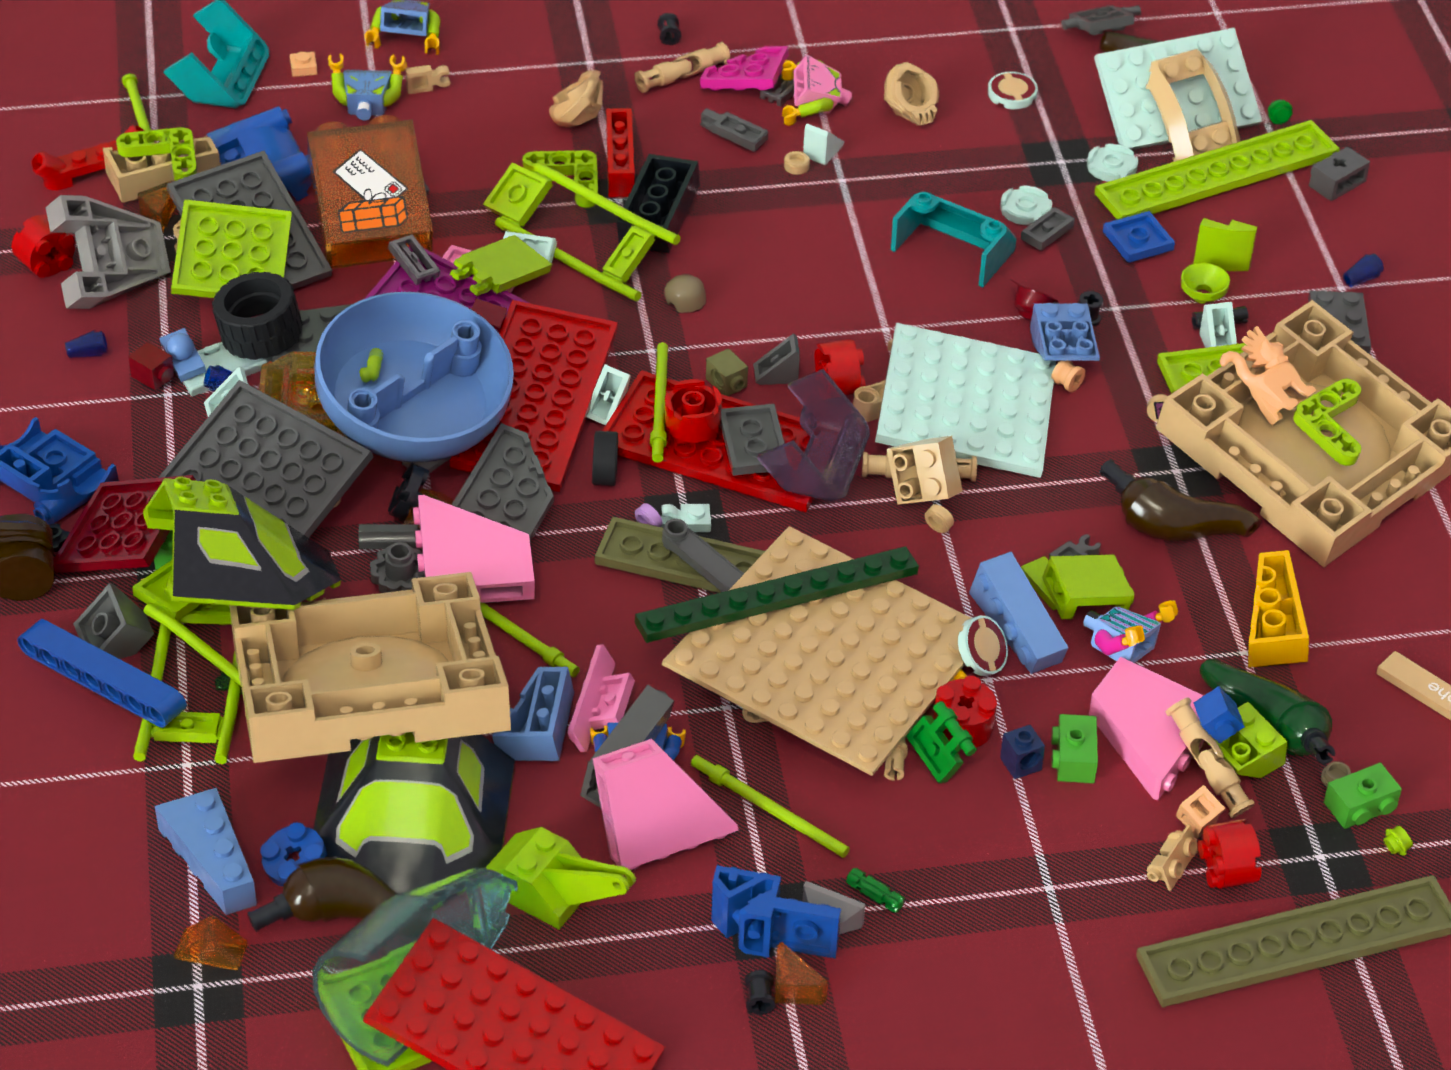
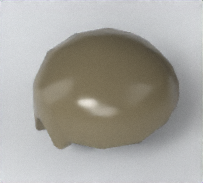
M690 274L675 276L665 286L664 294L667 304L671 305L673 303L676 310L680 313L694 312L706 304L704 284L695 276Z

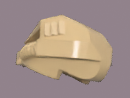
M904 62L896 65L889 71L884 83V101H887L896 115L919 126L933 122L937 113L935 104L939 101V89L936 80L931 75L911 63Z
M589 70L586 73H582L578 82L571 84L552 97L554 104L550 106L549 113L557 125L573 127L596 118L602 106L603 81L599 80L600 71Z

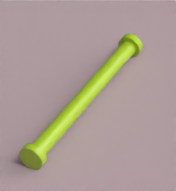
M128 73L122 78L123 86L128 90L139 127L149 131L151 129L137 88V77L132 73Z

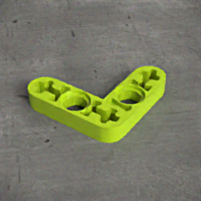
M178 127L129 132L119 135L116 139L117 151L123 157L171 153L175 181L197 173L193 134L188 128ZM179 140H184V143L179 144ZM153 141H160L159 143H156V144H151V143H150V142H153ZM183 154L189 155V156H186V157H177V156L183 155ZM182 168H187L188 171L182 172Z
M532 151L526 153L522 158L523 168L533 172V167L536 163H541L563 175H574V181L598 193L597 157L591 151ZM555 162H564L565 164H560V165H559V164H554V163H555ZM581 178H591V180H581ZM575 193V203L578 206L589 208L596 205Z
M1341 379L1300 402L1293 416L1295 424L1336 462L1344 466H1351L1357 462L1361 453V445L1332 418L1357 403L1361 387L1352 379ZM1320 401H1329L1334 407H1326ZM1328 430L1332 432L1334 436H1324L1320 431Z

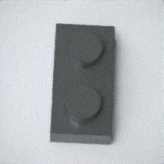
M1053 207L1022 230L1021 240L1042 251L1074 227L1075 218Z

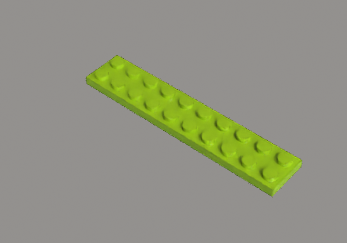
M1312 120L1096 185L1094 194L1117 220L1147 211L1155 214L1316 164L1330 157L1333 153L1339 152L1340 148Z

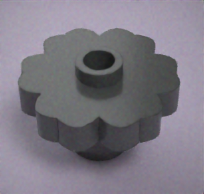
M402 542L394 543L378 551L377 559L370 562L371 582L379 584V591L381 593L412 590L411 579L425 577L424 571L418 572L417 554H421V551Z

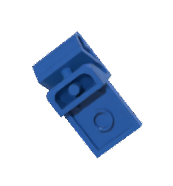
M716 866L712 888V922L726 938L739 932L738 947L745 954L769 958L772 947L836 959L841 908L831 907L826 904L819 905L802 902L796 899L780 898L781 876L746 871L735 867Z

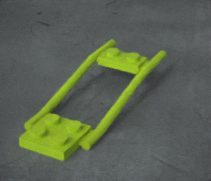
M511 163L483 203L488 210L501 216L495 220V226L508 232L534 235L521 228V226H525L553 186L552 181L562 185L634 226H631L602 268L604 270L602 273L557 247L553 258L592 280L634 301H639L642 295L641 292L624 283L627 282L654 243L655 236L674 245L680 242V236L632 213L541 163L534 165L533 172Z
M172 560L132 587L133 596L147 604L144 607V614L169 628L240 685L238 668L178 621L203 603L171 601L167 582L169 576H172Z
M203 603L178 621L190 624L232 625L230 605ZM161 623L151 676L160 681L163 679L171 630ZM234 651L233 665L238 668ZM230 678L224 717H220V713L181 712L163 728L142 718L133 758L136 761L145 760L151 737H154V741L217 743V740H219L215 762L218 764L226 763L236 721L241 686Z

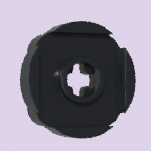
M411 463L401 477L404 480L400 487L396 486L388 507L389 515L405 521L410 509L418 505V495H422V493L418 492L420 485L423 486L426 482L429 470L415 463Z

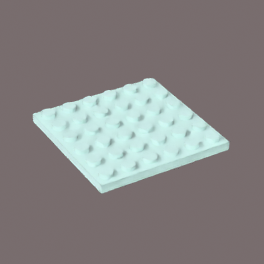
M896 323L875 442L899 446L924 439L952 436L956 458L971 459L972 456H977L978 465L1041 478L1054 383L1051 376L1056 366V360H1044L1039 353Z

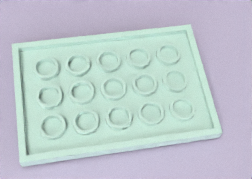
M1235 28L1101 53L1094 57L1119 145L1134 150L1169 143L1160 110L1149 89H1146L1145 84H1148L1151 72H1149L1152 61L1193 49H1198L1213 65L1230 99L1237 128L1259 125L1262 122ZM1204 74L1169 83L1183 112L1188 132L1222 122L1215 97Z

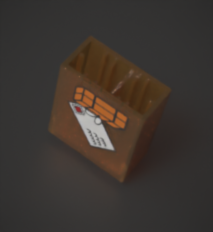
M384 115L372 119L368 125L347 127L342 122H327L320 125L316 131L307 132L308 161L323 250L331 268L395 261L396 258L388 249L389 242L411 234L423 248L432 252L433 227L413 119L399 121L395 116Z

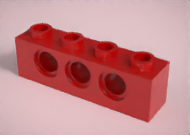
M632 108L606 109L609 197L625 198L629 196L635 184Z

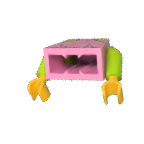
M806 55L801 62H798V65L789 60L783 63L781 77L786 81L794 79V105L799 106L797 109L791 105L783 108L782 117H784L785 125L791 126L795 124L796 116L801 115L805 117L816 113H829L837 103L847 105L850 102L852 93L841 88V74L825 65L821 60H816Z

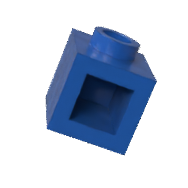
M1219 686L1194 702L1202 727L1219 744L1245 727L1236 703Z

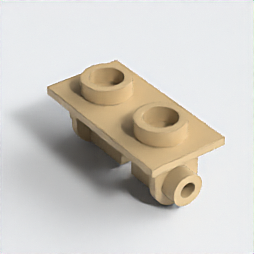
M1187 825L1183 832L1180 830L1171 832L1160 849L1161 855H1156L1147 867V877L1153 882L1158 880L1165 881L1168 891H1171L1178 879L1182 877L1185 868L1197 853V840L1190 825Z

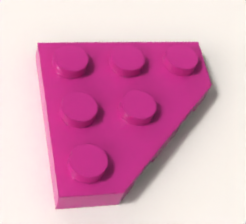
M764 46L756 49V53L747 58L746 55L742 54L729 59L726 65L718 69L715 65L705 68L700 78L701 88H709L713 91L723 88H733L737 91L747 88H757L758 90L774 88L783 69V63L787 61L789 56L788 46Z

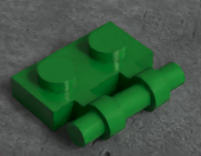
M940 701L933 707L938 717L934 720L931 715L923 716L906 737L937 782L947 783L964 764L958 752L962 749L966 756H971L977 751V748L972 743L973 738L968 730H963L957 722L958 717L953 709H948L945 703ZM946 728L953 736L950 741L943 733Z

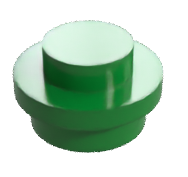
M1275 100L1268 107V117L1275 124L1287 122L1293 113L1292 105L1286 100Z

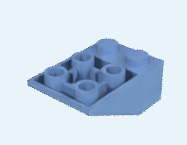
M1034 303L1030 332L1033 346L1044 360L1099 361L1100 356L1088 304Z

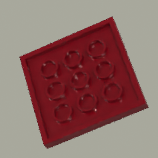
M193 475L100 483L54 558V571L56 573L150 567L171 530L147 528L143 516L144 508L165 478L186 477L192 481H196Z

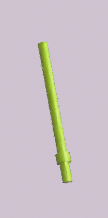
M664 342L657 345L653 431L650 433L652 460L657 463L663 460L664 447L667 445V433L664 430L668 345Z
M480 603L484 618L542 656L545 663L551 667H568L571 677L578 675L580 668L566 659L563 652L555 647H548L485 603Z
M695 755L692 759L691 766L708 775L709 780L716 785L726 786L840 857L845 858L849 853L850 847L730 775V771L720 764L714 765L699 755Z

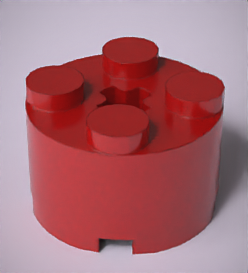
M36 215L27 219L23 223L25 227L21 232L16 231L12 239V252L19 261L38 277L53 276L60 271H67L73 265L72 257L75 252L74 236L70 233H51L47 215Z
M845 339L818 343L816 345L819 349L814 351L816 378H821L824 386L819 387L824 398L852 395L857 388L866 386L860 369V365H864L863 351L861 348L856 349L854 340Z
M697 379L677 382L673 385V389L670 392L667 391L665 395V428L673 437L674 442L678 444L713 441L717 438L721 427L722 397L720 391L715 386L712 389L705 385V381Z
M966 676L964 679L952 680L940 686L936 692L935 704L943 701L948 709H953L958 717L957 722L963 730H968L973 738L972 743L976 748L985 744L991 737L995 723L997 700L992 690L981 683V680L976 676ZM934 711L933 719L935 720L938 715ZM946 728L943 733L950 741L953 736Z
M1246 819L1211 824L1204 827L1203 840H1198L1197 848L1200 858L1206 861V879L1210 888L1217 887L1221 889L1255 883L1260 880L1262 867H1256L1255 862L1256 857H1261L1260 846L1253 826L1245 824Z

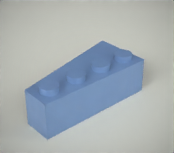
M1008 552L981 562L969 594L985 615L998 623L1004 632L1008 645L1018 656L1020 662L1025 665L1031 674L1061 663L1069 647L1013 553Z
M217 788L154 806L159 832L164 838H168L172 848L187 862L190 871L202 881L206 891L225 915L257 905L253 878Z

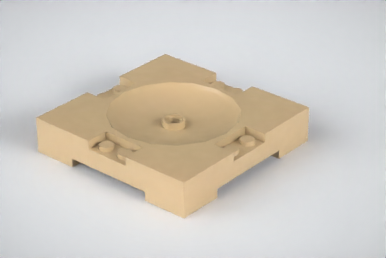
M1311 300L1278 322L1274 332L1266 336L1268 342H1280L1283 344L1284 355L1288 356L1289 362L1298 371L1301 380L1305 385H1312L1316 389L1312 395L1341 379H1352L1360 385L1361 393L1357 403L1332 418L1361 445V453L1354 465L1344 466L1336 462L1295 424L1293 416L1297 406L1291 411L1282 408L1279 412L1283 418L1272 426L1261 412L1255 399L1251 396L1249 387L1237 375L1236 367L1232 362L1224 367L1221 366L1208 376L1202 373L1166 397L1156 429L1217 480L1223 475L1262 507L1260 515L1322 567H1325L1380 526L1382 519L1411 498L1417 500L1451 475V408L1439 398L1431 403L1354 343L1351 340L1353 331ZM1246 352L1240 354L1245 360L1249 356ZM1246 360L1248 368L1253 374L1259 375L1265 372L1264 366L1252 368L1254 361ZM1320 401L1326 407H1334L1329 401ZM1328 430L1320 431L1324 436H1334L1333 433Z
M472 572L411 579L412 590L302 602L300 607L295 610L230 605L234 649L240 685L242 687L253 763L351 751V739L368 740L375 736H400L406 732H413L416 743L511 731L508 683L500 658L495 655L488 634Z

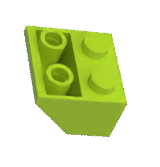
M1246 702L1238 707L1245 727L1220 744L1217 742L1222 750L1224 760L1233 767L1238 775L1262 778L1285 764L1287 741L1249 702Z

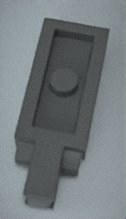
M706 108L701 113V126L753 152L768 140V130L729 112L718 114Z

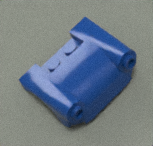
M277 106L207 133V136L211 137L219 151L221 165L265 151L285 188L294 196L296 201L308 195L307 190L311 183L314 182L311 170L316 167L310 155L304 156L303 152H301L292 132L289 130V124L293 122L287 109L281 111L280 107Z
M37 417L31 420L28 428L19 439L8 445H0V481L35 502L34 515L43 519L49 525L58 522L89 502L100 483L119 481L116 465H110L106 471L102 468L101 460L96 457V453L57 429L52 430L48 434L42 432L39 418Z

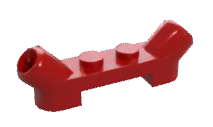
M131 125L125 133L145 130L137 125ZM116 140L83 150H76L58 157L45 151H40L32 158V170L36 175L43 178L44 186L49 190L58 191L73 187L72 178L106 169L103 148L112 147L113 151H117Z

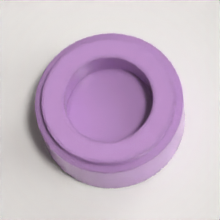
M643 503L635 510L637 522L657 527L662 526V519L659 513L651 505Z

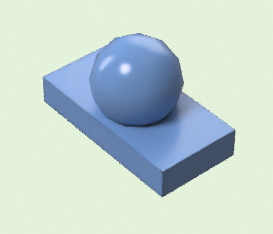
M185 328L159 338L163 350L172 355L173 367L181 382L207 372L193 340L189 337Z

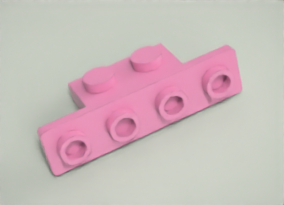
M603 644L596 646L571 723L568 727L569 738L580 752L588 750L591 741V727H593V730L603 729L605 725L608 726V723L620 722L624 716L635 682L630 672L612 675L615 661Z

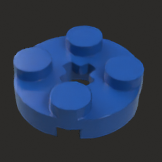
M296 822L274 833L261 846L260 853L262 855L263 868L269 879L275 884L283 886L288 876L297 869V864L314 858H324L325 855L327 856V849L322 838L315 830ZM299 851L300 858L297 861L293 859L287 861L289 854Z

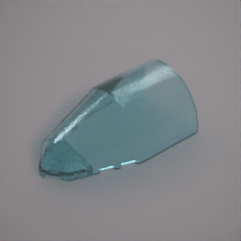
M476 867L399 893L384 900L319 957L312 970L314 994L323 1015L335 1032L356 1052L387 1067L393 1063L408 1047L364 1023L365 1013L433 917L491 949L507 926L510 914L505 911L511 891H517L518 889L517 881L505 877L499 872Z

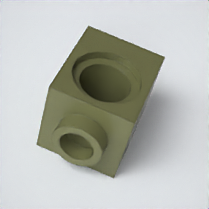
M729 348L706 358V380L715 386L721 394L729 396L747 387L748 366Z

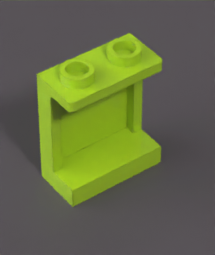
M1114 554L1050 556L1042 578L1061 619H1072L1077 606L1115 605V607L1129 610L1130 605L1134 602V591L1130 587L1123 568L1119 565Z

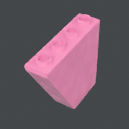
M418 495V507H413L414 525H420V530L415 531L416 548H422V554H417L418 572L424 571L425 577L472 572L480 603L534 599L535 580L529 534L431 497Z
M1120 657L1092 693L1089 715L1097 716V726L1150 796L1158 801L1165 790L1168 792L1172 790L1178 772H1184L1191 760V752L1179 735L1180 729L1172 716H1167L1165 711L1176 702L1189 697L1192 701L1190 706L1198 717L1194 702L1204 695ZM1202 740V741L1200 742V744H1199V751H1200L1201 747L1203 746V743H1204L1205 740Z
M653 739L593 758L610 858L617 866H624L629 870H633L647 862L665 859L670 854L684 849L696 848L701 843L713 839H722L728 834L738 831V825Z

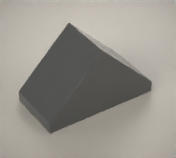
M794 333L754 363L756 383L759 385L798 383L800 353L798 338Z

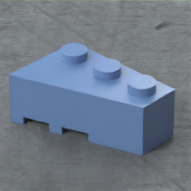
M538 667L520 693L521 699L515 708H510L511 731L493 733L494 745L515 761L560 760L574 696V688L568 667Z

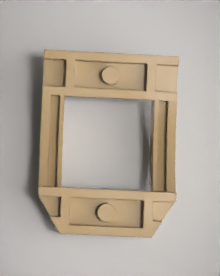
M1198 49L1151 62L1149 72H1151L1148 84L1145 85L1146 89H1149L1160 110L1169 143L1172 142L1175 157H1173L1174 162L1241 142L1235 115L1226 89L1213 65ZM1204 74L1215 97L1222 122L1188 132L1183 112L1169 83Z

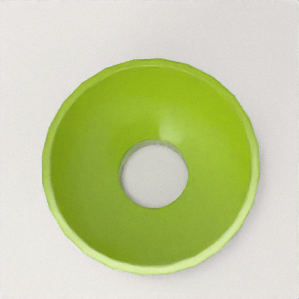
M1210 263L1189 265L1183 270L1181 275L1183 291L1194 301L1202 304L1222 298L1227 293L1230 284L1228 273L1221 267ZM1203 289L1209 291L1210 293L1198 292L1197 290Z

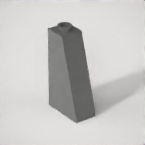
M649 685L646 686L588 762L580 796L601 808L593 758L649 739L655 740L670 718L674 704L673 699L669 698L661 690H656Z

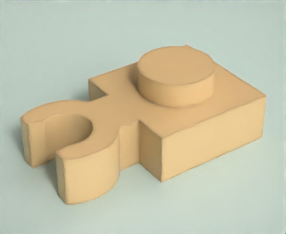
M430 65L405 69L408 94L433 91V85L440 87L450 85L449 78L442 77L443 75H450L448 66H439L435 70H432Z

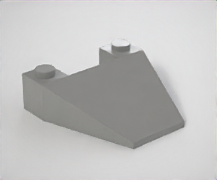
M60 195L45 207L50 232L75 233L82 272H75L61 283L66 309L93 308L171 272L160 222L87 196Z

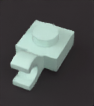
M671 504L661 505V527H664L668 520L681 519L693 532H711L709 504H681L680 510Z

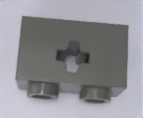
M1347 146L1323 161L1314 164L1310 171L1309 187L1328 200L1333 201L1366 182L1370 161Z

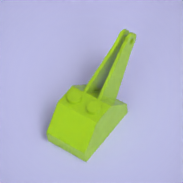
M543 827L515 833L479 875V888L558 930L581 903L624 895L636 882L635 875L628 868L584 859L568 840Z

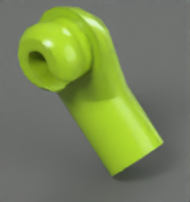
M371 349L367 367L359 370L363 382L367 383L371 380L374 382L379 378L383 360L381 349Z

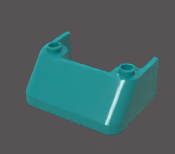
M215 0L193 15L210 33L207 39V48L218 59L212 71L193 53H190L166 68L163 73L188 99L195 103L238 108L246 103L269 57V49L264 40L225 0Z
M920 192L913 195L893 217L891 250L894 252L920 224L985 249L981 257L978 285L980 287H984L1016 248V236L1004 223L928 192Z

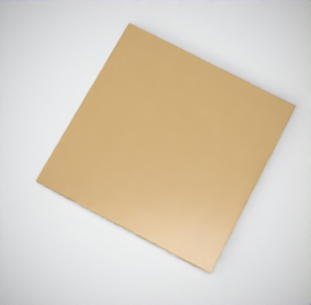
M789 526L729 590L853 560L854 558ZM897 580L689 632L662 661V665L873 776L933 704L937 689L952 681L965 665L959 652L958 636L959 632L963 631V623L971 619V617Z

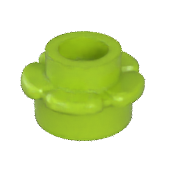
M1401 826L1386 829L1387 837L1384 838V843L1392 854L1399 852L1400 855L1405 856L1406 851L1413 847L1407 832Z

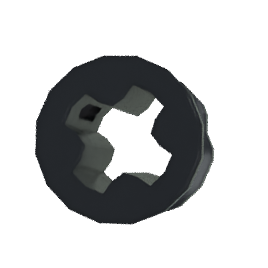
M672 13L661 15L657 20L658 28L661 30L659 35L661 42L668 45L677 44L681 38V31L678 28V17Z
M1093 291L1084 292L1079 297V304H1088L1092 326H1097L1101 321L1099 309L1103 305V297Z
M755 970L748 973L744 978L745 986L749 991L746 1009L756 1015H765L772 1012L776 1007L775 998L771 992V988L774 985V976L764 970Z

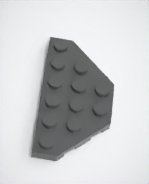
M501 423L452 503V506L529 534L531 542L554 502V495L545 480L543 469L537 455L534 454L528 434Z

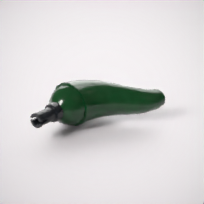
M1208 659L1202 663L1200 675L1205 683L1212 690L1219 686L1236 703L1237 707L1249 702L1287 741V753L1299 756L1313 754L1321 764H1327L1333 760L1328 754L1330 753L1332 756H1335L1334 748L1328 743L1332 732V718L1327 708L1294 689L1238 669L1217 659Z

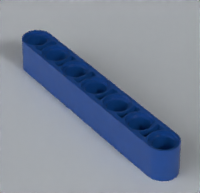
M38 620L17 638L19 647L30 658L158 727H165L187 707L185 698L175 688L47 620Z

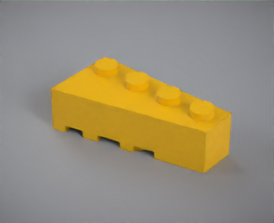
M1289 550L1259 553L1249 636L1248 668L1308 662L1309 635Z

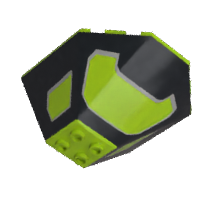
M186 477L165 478L144 508L143 516L147 528L173 530L172 576H169L167 582L171 601L295 610L300 607L303 600L312 601L323 595L327 587L334 589L341 584V578L328 550L225 483L211 479L203 482L192 481Z
M406 732L400 736L383 735L375 736L368 740L351 739V751L328 754L313 830L320 835L326 846L327 856L325 855V857L353 860L370 869L396 893L413 904L429 905L431 907L439 902L440 896L451 889L456 891L475 879V874L487 867L503 848L515 760L483 735L415 743L413 732Z

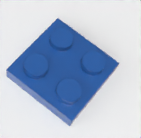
M1150 211L1107 222L1103 225V233L1127 263L1174 250L1175 241Z

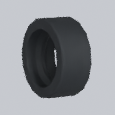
M595 431L592 468L593 485L615 486L618 432Z

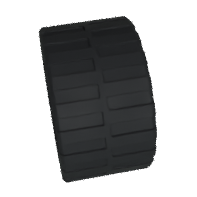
M271 272L243 274L224 284L214 296L212 308L219 334L225 349L234 356L250 360L276 356L290 348L298 340L302 332L303 323L294 289L289 281L281 275L272 274Z

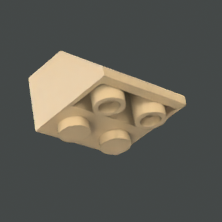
M952 436L924 439L887 449L897 505L949 499L963 491Z

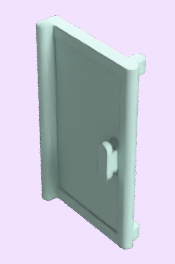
M223 342L213 344L197 351L207 372L185 380L183 384L190 395L195 396L219 387L239 366L244 368L246 376L267 369V359L250 360L239 358L229 353L223 346Z

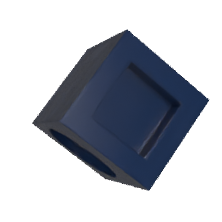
M1031 724L1003 733L1000 759L1014 780L1042 770L1045 745Z

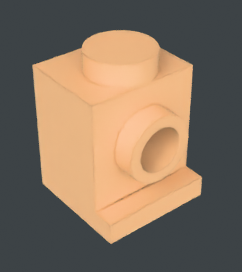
M1203 785L1180 804L1176 816L1185 826H1191L1194 836L1198 839L1203 835L1204 827L1216 824L1219 815L1225 810V807Z

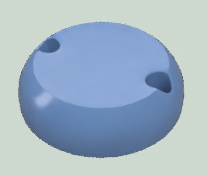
M393 292L375 295L360 300L335 316L322 333L317 345L314 363L317 395L323 409L334 425L350 440L365 447L372 453L404 462L438 461L465 452L477 445L501 421L512 393L514 375L510 352L503 338L486 319L458 302L420 292ZM379 348L383 352L379 378L374 382L371 380L365 383L361 380L359 370L367 367L371 349Z

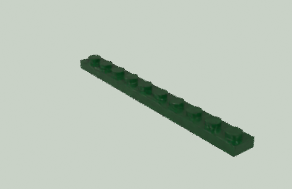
M905 546L635 614L634 623L645 642L649 643L918 574L919 565Z

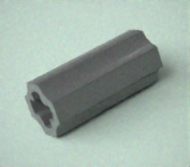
M359 524V549H385L397 542L406 543L412 548H416L415 531L419 530V525Z

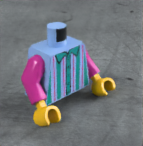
M1169 600L1159 605L1160 613L1153 611L1144 616L1121 607H1114L1104 615L1090 610L1084 619L1083 625L1094 631L1091 640L1092 647L1115 661L1123 657L1135 663L1155 648L1162 620L1166 623L1171 622L1178 614V608L1174 600Z

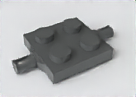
M1109 5L1069 13V19L1062 20V28L1066 30L1077 27L1080 30L1089 32L1090 35L1102 34L1103 30L1107 29L1115 31L1124 30L1127 25L1134 24V16L1141 15V8L1139 5L1127 8Z

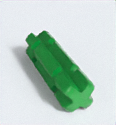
M855 867L848 873L847 884L855 889L861 888V893L881 905L885 903V907L894 913H897L903 907L905 900L903 895L896 891L890 892V887L870 875L866 877V873Z

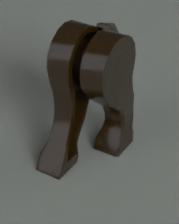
M29 514L0 516V597L16 601L32 600L43 596L51 589L54 583L53 531L43 519Z

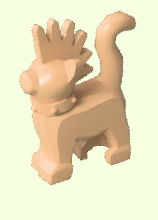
M1256 326L1253 331L1249 330L1247 332L1248 337L1244 336L1242 338L1246 345L1241 350L1248 353L1247 361H1254L1252 368L1264 366L1265 372L1259 375L1253 374L1249 370L1246 360L1238 352L1234 351L1222 354L1220 365L1224 367L1230 362L1235 365L1237 375L1249 387L1251 396L1257 402L1267 421L1273 426L1283 418L1279 412L1282 408L1291 411L1300 402L1309 398L1316 389L1312 385H1305L1301 380L1298 371L1289 362L1288 356L1284 355L1283 344L1280 342H1268L1262 331Z

